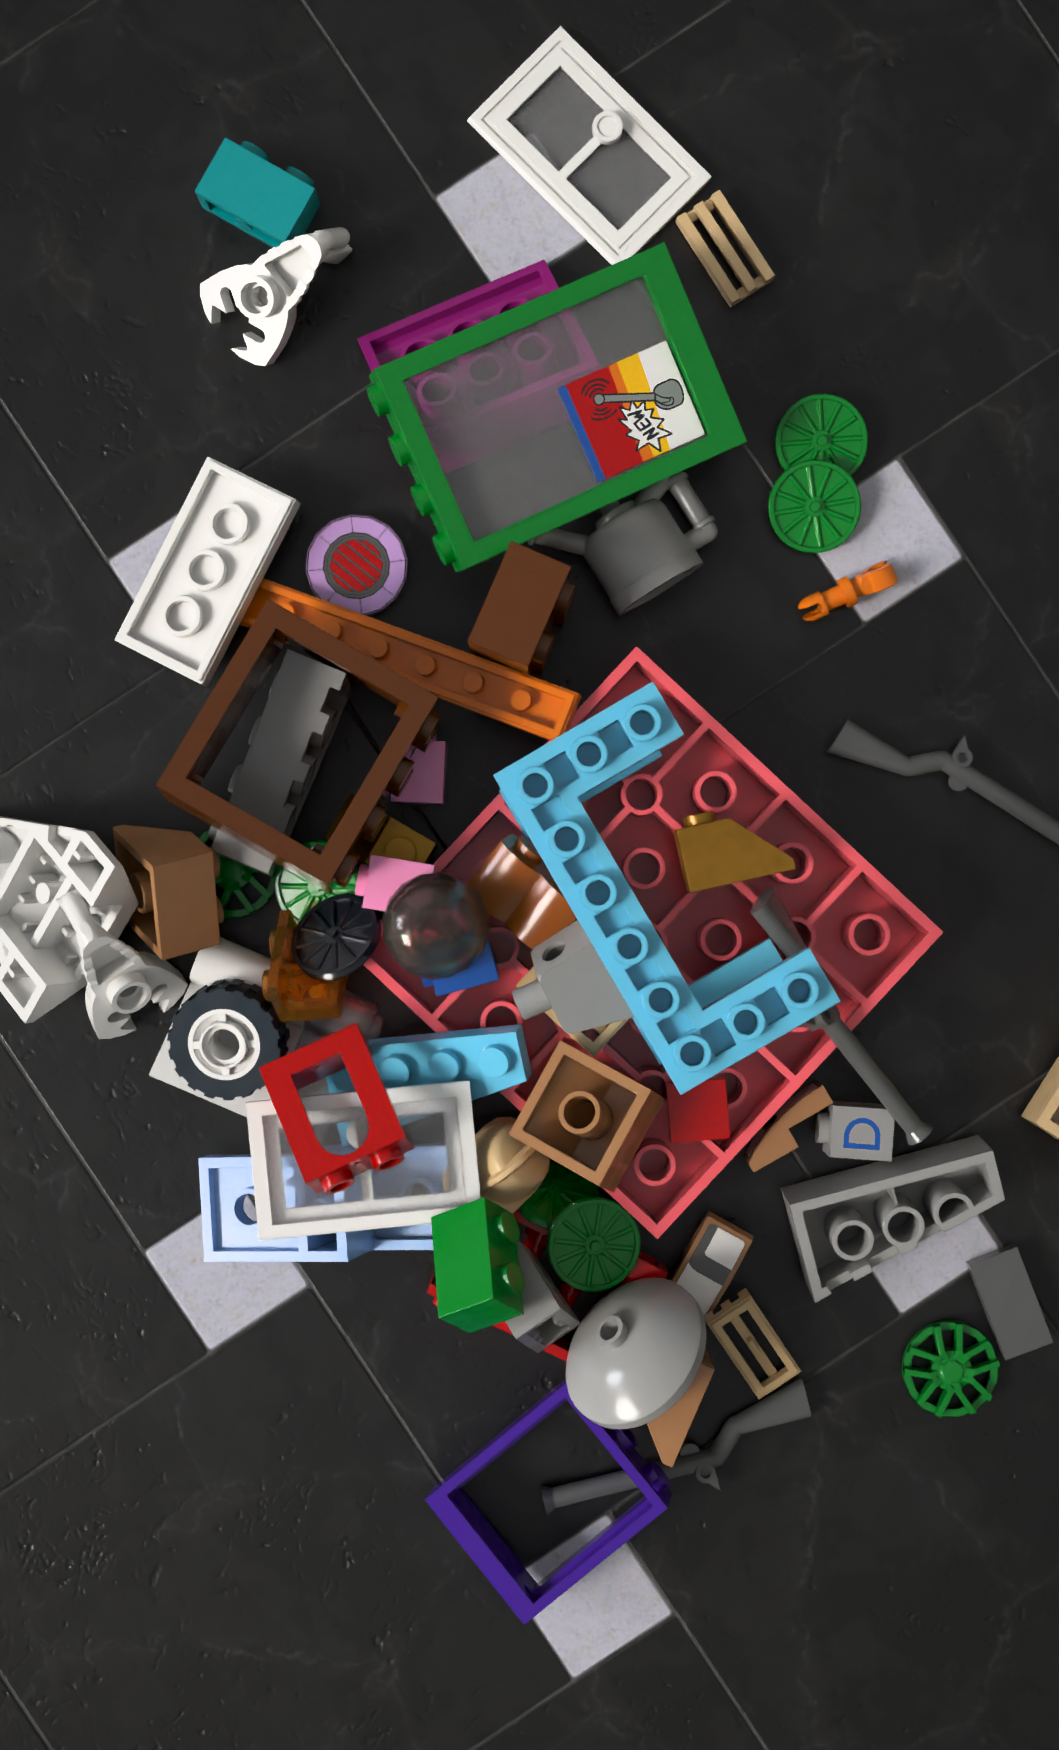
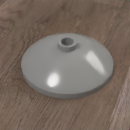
M656 1277L628 1282L602 1297L582 1319L573 1336L567 1355L566 1384L570 1398L576 1408L595 1424L609 1429L635 1428L653 1421L668 1411L690 1387L703 1360L706 1347V1323L698 1302L679 1284Z

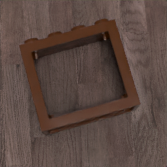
M268 599L157 782L156 787L167 801L331 894L337 884L346 888L361 862L359 860L360 855L355 852L363 839L372 843L387 818V808L383 805L389 794L391 793L399 797L414 772L412 768L415 762L410 759L416 748L425 753L440 727L439 722L442 717L436 713L438 696ZM286 642L324 664L347 673L350 679L397 705L394 715L401 718L326 846L323 847L317 843L312 850L200 786Z

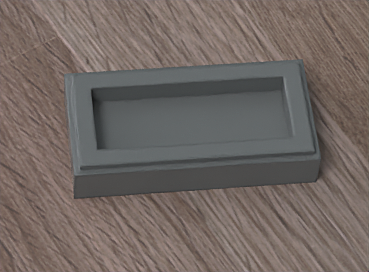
M1011 1244L966 1261L999 1351L1006 1361L1054 1343L1016 1245Z

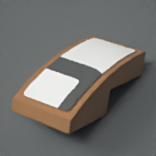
M815 1080L798 1091L758 1131L744 1155L745 1161L753 1172L758 1171L799 1147L789 1128L833 1104L823 1084Z
M708 1211L685 1247L682 1260L669 1280L682 1286L695 1298L703 1315L710 1311L713 1312L746 1255L754 1235Z

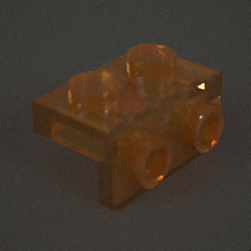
M280 910L277 930H272L269 936V948L272 957L270 969L265 970L262 975V991L265 1000L272 1002L280 1022L342 1017L348 975L335 980H317L306 975L295 963L291 952L292 937L297 926L296 920L291 910Z

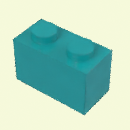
M225 137L195 189L202 208L272 248L279 247L281 243L293 240L294 237L304 235L320 207L316 189L313 187V180L294 167L288 166L284 171L268 162L270 157L262 149L248 141H243L241 145H238Z

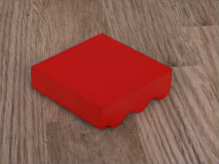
M725 1078L708 1079L680 1095L673 1082H665L671 1143L730 1138Z

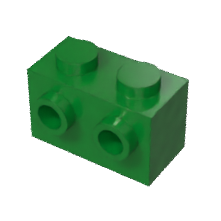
M483 1197L432 1216L438 1318L468 1333H472L524 1315L522 1292L524 1291L525 1282L522 1271L519 1268L517 1242L520 1232L514 1214Z

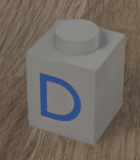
M832 1100L833 1104L827 1106L825 1112L817 1113L815 1140L816 1143H823L822 1151L829 1157L892 1162L895 1119L883 1104Z

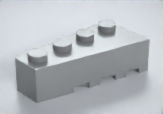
M287 649L282 665L271 684L269 698L263 714L258 717L251 731L248 741L250 748L243 764L239 763L230 780L228 791L232 794L229 803L286 836L291 837L351 696L352 689L347 673ZM210 827L208 839L213 840L211 848H213L217 855L272 878L274 877L278 867L277 863L218 829Z
M979 1135L893 1157L892 1162L878 1161L781 1187L805 1283L815 1303L831 1295L830 1290L853 1278L856 1281L873 1272L872 1267L900 1253L902 1256L919 1247L918 1243L941 1230L947 1232L1005 1200L994 1152Z

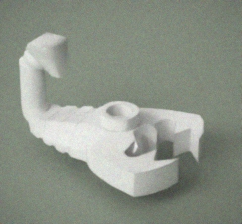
M335 227L294 237L293 240H287L281 243L279 247L268 250L267 254L261 255L254 263L236 265L225 269L200 284V297L203 308L211 324L220 322L221 310L225 313L235 311L229 294L230 289L237 308L249 318L250 324L261 329L265 334V339L253 332L243 333L247 347H236L231 350L239 357L255 365L266 366L276 361L293 330L297 317V304L302 300V296L306 294L309 284L313 281L317 267L322 262L339 264L352 252V248L348 245L350 240L348 230L343 227Z
M76 888L56 899L78 936L77 940L82 956L84 975L88 983L85 992L86 1010L91 1025L99 1039H111L137 1030L129 1013L143 1008L150 998L153 1003L159 1002L161 1010L165 1013L184 994L188 984L178 969L168 961H162L154 954L135 951L134 948L114 938L104 928L97 925L90 914L89 903Z

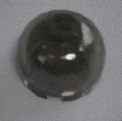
M444 872L419 874L402 883L388 899L382 918L383 941L393 960L409 974L428 980L452 978L470 969L484 952L490 934L489 912L480 893L463 878Z

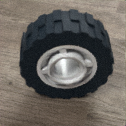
M225 979L215 981L211 986L206 984L181 1005L182 1007L174 1014L171 1020L173 1025L168 1031L167 1041H170L168 1053L170 1060H173L176 1065L175 1071L179 1077L182 1076L188 1082L187 1085L194 1091L197 1089L205 1093L204 1096L212 1099L220 1097L223 1100H234L235 1097L242 1096V1098L252 1095L257 1088L260 1090L265 1086L258 1068L287 1055L289 1047H286L290 1038L289 1028H286L285 1020L287 1018L284 1011L279 1009L276 1004L277 1000L271 994L267 995L262 991V987L256 984L244 983L245 980L234 979L233 981H225ZM225 1029L233 1032L239 1040V1048L231 1049L226 1047L219 1038V1030Z

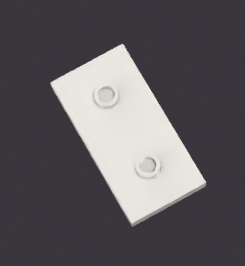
M207 457L114 640L208 687L301 504L296 499Z

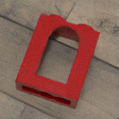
M357 1023L258 1068L305 1184L317 1194L322 1191L327 1195L343 1191L355 1183V1176L372 1168L377 1172L390 1169L405 1159L404 1153L415 1149L412 1141L405 1134L372 1057L374 1053L369 1041ZM346 1068L366 1113L369 1130L367 1138L360 1148L350 1154L336 1155L326 1151L320 1144L298 1090Z

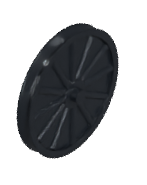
M349 894L327 898L312 907L299 921L293 933L291 952L295 963L306 975L317 980L339 979L357 970L370 958L380 938L381 924L379 916L374 909L362 908L363 898Z

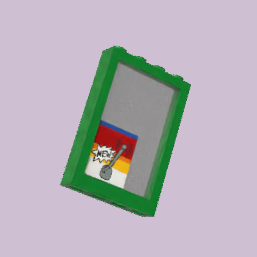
M665 242L377 367L369 375L372 385L366 387L367 395L378 417L386 415L394 432V435L388 437L398 464L401 467L408 465L415 479L416 485L410 487L415 504L423 517L430 514L438 531L437 535L432 536L436 551L445 566L452 563L455 572L465 570L507 551L511 541L518 544L527 542L747 442Z

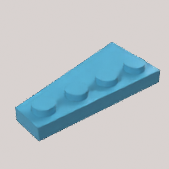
M522 1024L368 1039L374 1053L372 1057L386 1088L470 1080L471 1100L473 1101L526 1082L532 1074ZM346 1068L326 1077L330 1094L356 1091ZM436 1113L401 1116L399 1120L402 1125ZM350 1122L337 1123L342 1147L350 1144L346 1135Z

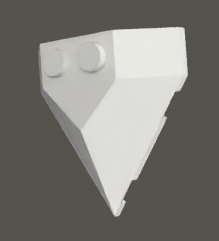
M0 816V992L24 1023H33L88 984L84 975L82 956L77 940L78 936L56 899L76 888L89 903L90 914L95 923L116 939L121 935L139 903L124 867L94 831Z

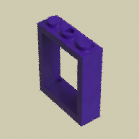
M565 1378L435 1485L425 1501L525 1625L668 1509L672 1493L668 1490L671 1487L670 1480L660 1466L654 1461L647 1464L635 1449L638 1443L630 1429H609L589 1420L572 1402ZM568 1401L644 1494V1497L537 1583L461 1487L558 1407Z

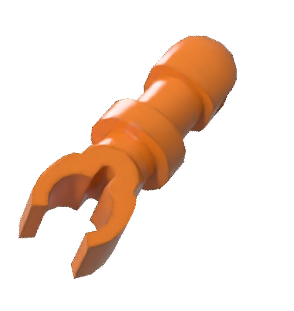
M885 560L866 568L850 580L847 576L836 580L837 586L822 593L817 591L806 596L800 601L798 609L808 608L817 604L816 609L802 617L805 621H815L829 615V611L844 604L848 608L858 604L857 598L889 588L898 583V579L892 564H887Z

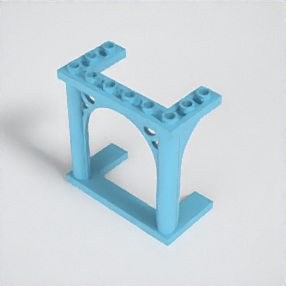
M652 681L495 773L493 776L501 788L499 790L521 830L525 836L531 839L633 1013L634 1017L632 1019L659 1065L662 1064L678 1092L682 1095L841 1001L810 948L806 947L783 961L770 938L756 944L690 984H687L582 805L585 801L662 757L660 749L684 735Z

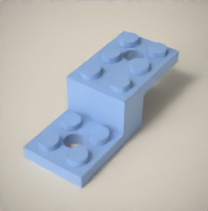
M413 1143L415 1149L404 1153L405 1159L398 1165L379 1172L372 1168L374 1199L411 1195V1189L416 1182L427 1186L431 1193L444 1192L443 1178L448 1164L446 1143ZM351 1144L343 1147L342 1145L322 1146L329 1153L336 1155L350 1154L358 1149ZM251 1154L206 1155L198 1158L204 1262H349L372 1250H433L432 1224L259 1241L257 1221L251 1220L246 1215L243 1206L247 1194L254 1195ZM281 1154L286 1208L363 1200L361 1174L355 1176V1183L343 1191L329 1195L322 1191L317 1194L305 1184L294 1154Z

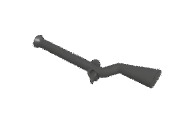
M848 718L827 750V753L894 772L905 777L943 771L949 775L948 785L952 790L960 792L967 787L1059 845V821L970 765L973 761V755L968 749L965 735L952 753L942 750L908 757Z
M774 888L766 889L758 896L750 913L785 957L789 958L806 948V945ZM836 1005L798 1026L808 1028L811 1031L824 1030L905 1131L908 1145L918 1144L929 1136L933 1130V1125L921 1120L842 1021Z
M802 1377L738 1414L731 1416L724 1423L710 1448L699 1450L696 1444L692 1442L685 1443L681 1447L680 1455L677 1456L673 1467L663 1464L661 1460L655 1461V1463L660 1466L669 1480L695 1473L701 1483H709L720 1490L715 1468L721 1466L727 1460L742 1434L811 1417ZM624 1470L552 1488L540 1485L547 1516L559 1507L638 1488Z

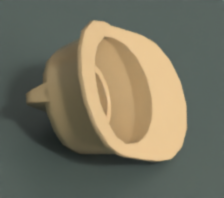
M498 1117L484 1125L475 1134L481 1198L485 1197L509 1212L514 1213L539 1188L548 1173L550 1158L508 1135L516 1118ZM448 1164L443 1178L444 1192L451 1191Z

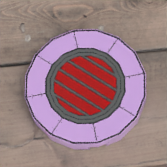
M349 515L331 521L316 534L307 551L306 574L311 590L319 599L366 616H373L383 613L398 600L407 583L408 560L401 540L388 525L371 516Z

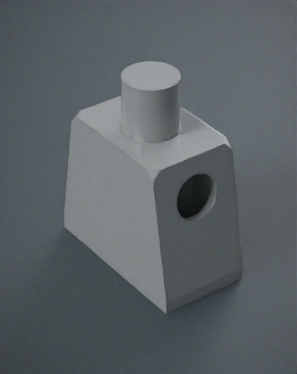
M578 920L533 948L531 957L538 980L512 991L516 1006L524 1020L553 1008L564 1032L569 1034L634 1017Z
M519 1240L517 1242L519 1268L522 1271L525 1282L524 1291L522 1292L524 1315L506 1320L505 1322L516 1340L539 1353L577 1327L580 1321L534 1252Z

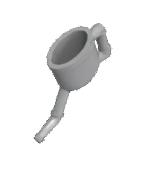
M681 471L642 489L634 501L631 500L620 505L617 500L602 507L600 511L603 517L594 524L597 530L589 536L555 528L527 542L528 545L532 546L535 543L584 556L608 594L611 605L620 616L657 597L699 569L704 562L696 550L713 541L717 537L718 530L714 523L715 518L713 515H709L687 480V473ZM670 490L693 527L685 534L682 533L665 504L660 501L666 491Z

